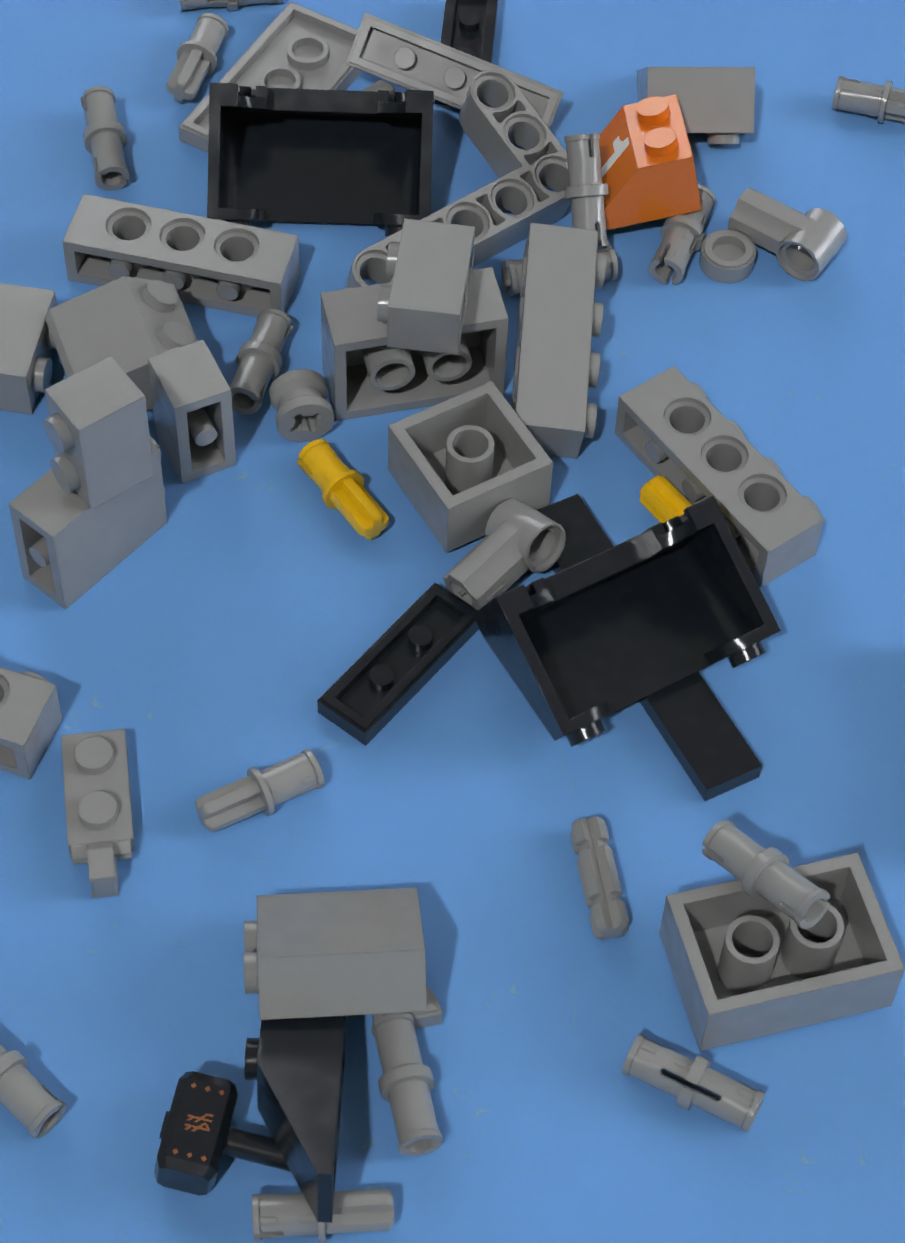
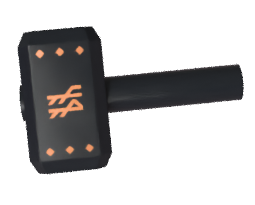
M195 1071L186 1072L179 1078L170 1111H166L159 1139L162 1140L154 1170L157 1183L163 1187L199 1196L207 1195L214 1188L222 1155L291 1171L272 1137L230 1127L238 1097L236 1085L233 1082Z

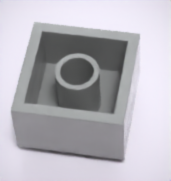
M492 381L388 425V470L446 553L484 536L486 524L491 513L505 500L518 499L535 510L549 505L553 461Z

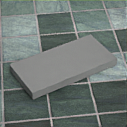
M290 2L218 83L238 84V86L251 87V89H256V86H267L268 88L347 90L362 72V70L346 64L358 29ZM209 93L179 126L180 141L207 153L209 145Z

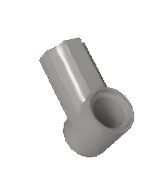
M747 188L739 197L735 209L729 218L728 230L738 231L748 236L753 243L775 253L784 271L801 281L815 279L841 249L847 239V232L843 223L831 212L815 208L803 214L750 188Z
M514 498L505 500L491 513L486 524V537L442 578L450 593L476 610H479L493 598L504 593L528 569L539 573L553 566L564 549L566 541L565 530L559 523L524 502Z

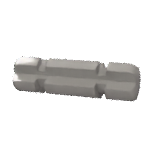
M599 816L579 818L572 823L570 836L574 853L579 857V860L576 862L586 905L591 909L592 913L589 915L593 934L601 940L622 937L628 931L629 917L625 902L620 898V895L623 893L613 851L607 844V841L610 839L606 822Z

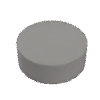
M715 231L709 234L702 242L699 258L700 268L707 277L720 283L743 281L753 271L756 247L748 236L738 231Z

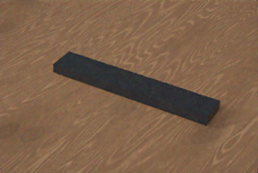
M578 494L537 510L559 523L565 530L566 541L564 549L558 560L551 566L555 574L614 547ZM699 672L639 700L704 801L759 778L762 768L761 763Z

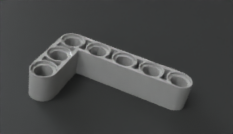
M497 70L482 71L473 77L462 105L459 119L463 130L499 179L421 219L422 221L475 226L473 267L526 239L530 223L552 225L564 217L571 203V199H565L564 187H570L567 152L515 82L507 74ZM514 145L521 146V147H523L524 149H519V148L515 147ZM544 186L553 188L556 192H552L546 189ZM500 209H506L514 215L503 213ZM402 230L369 246L356 255L345 288L368 286L363 281L364 279L374 280L379 284L393 281V278L386 277L388 246L390 241L400 242Z

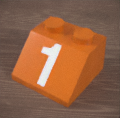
M677 94L665 97L652 96L638 103L622 106L601 132L599 139L602 183H608L609 195H604L606 230L702 210L693 154Z

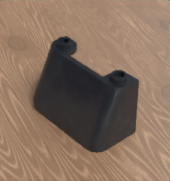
M210 83L207 218L221 219L248 226H253V220L385 225V236H390L402 230L404 218L421 220L429 216L434 91L406 90V92L389 94V91L385 90L374 92L268 88L267 86H256V89H251V87L238 86V84Z
M714 496L683 510L684 514L680 517L677 516L664 523H658L642 534L545 579L542 577L526 587L522 584L502 593L473 614L483 638L554 741L566 736L571 747L605 731L601 718L725 658H728L733 669L765 653L766 650L761 641L781 631Z

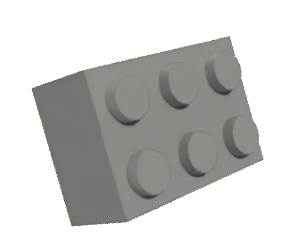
M493 267L474 269L472 271L459 355L387 347V322L377 321V310L381 285L392 286V282L320 293L322 370L336 421L434 406L490 381L495 384L502 395L504 394L509 318Z
M858 852L791 867L817 887L823 888L830 894V899L827 900L830 904L825 915L816 925L809 929L800 928L793 919L766 899L754 900L742 890L739 879L666 896L659 935L700 1051L892 1006L905 968Z

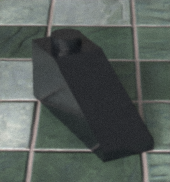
M346 1016L261 1020L260 1037L247 1038L245 1080H257L258 1111L318 1222L332 1223L345 1067Z

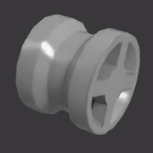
M308 369L291 370L280 375L272 382L269 388L271 405L277 411L275 415L277 430L283 438L293 442L312 441L323 436L331 429L334 424V413L332 406L326 400L327 386L321 374Z

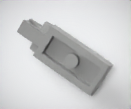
M125 729L61 735L67 841L70 858H72L73 865L88 863L89 882L91 883L93 899L119 896L116 860L132 859V852L135 851Z

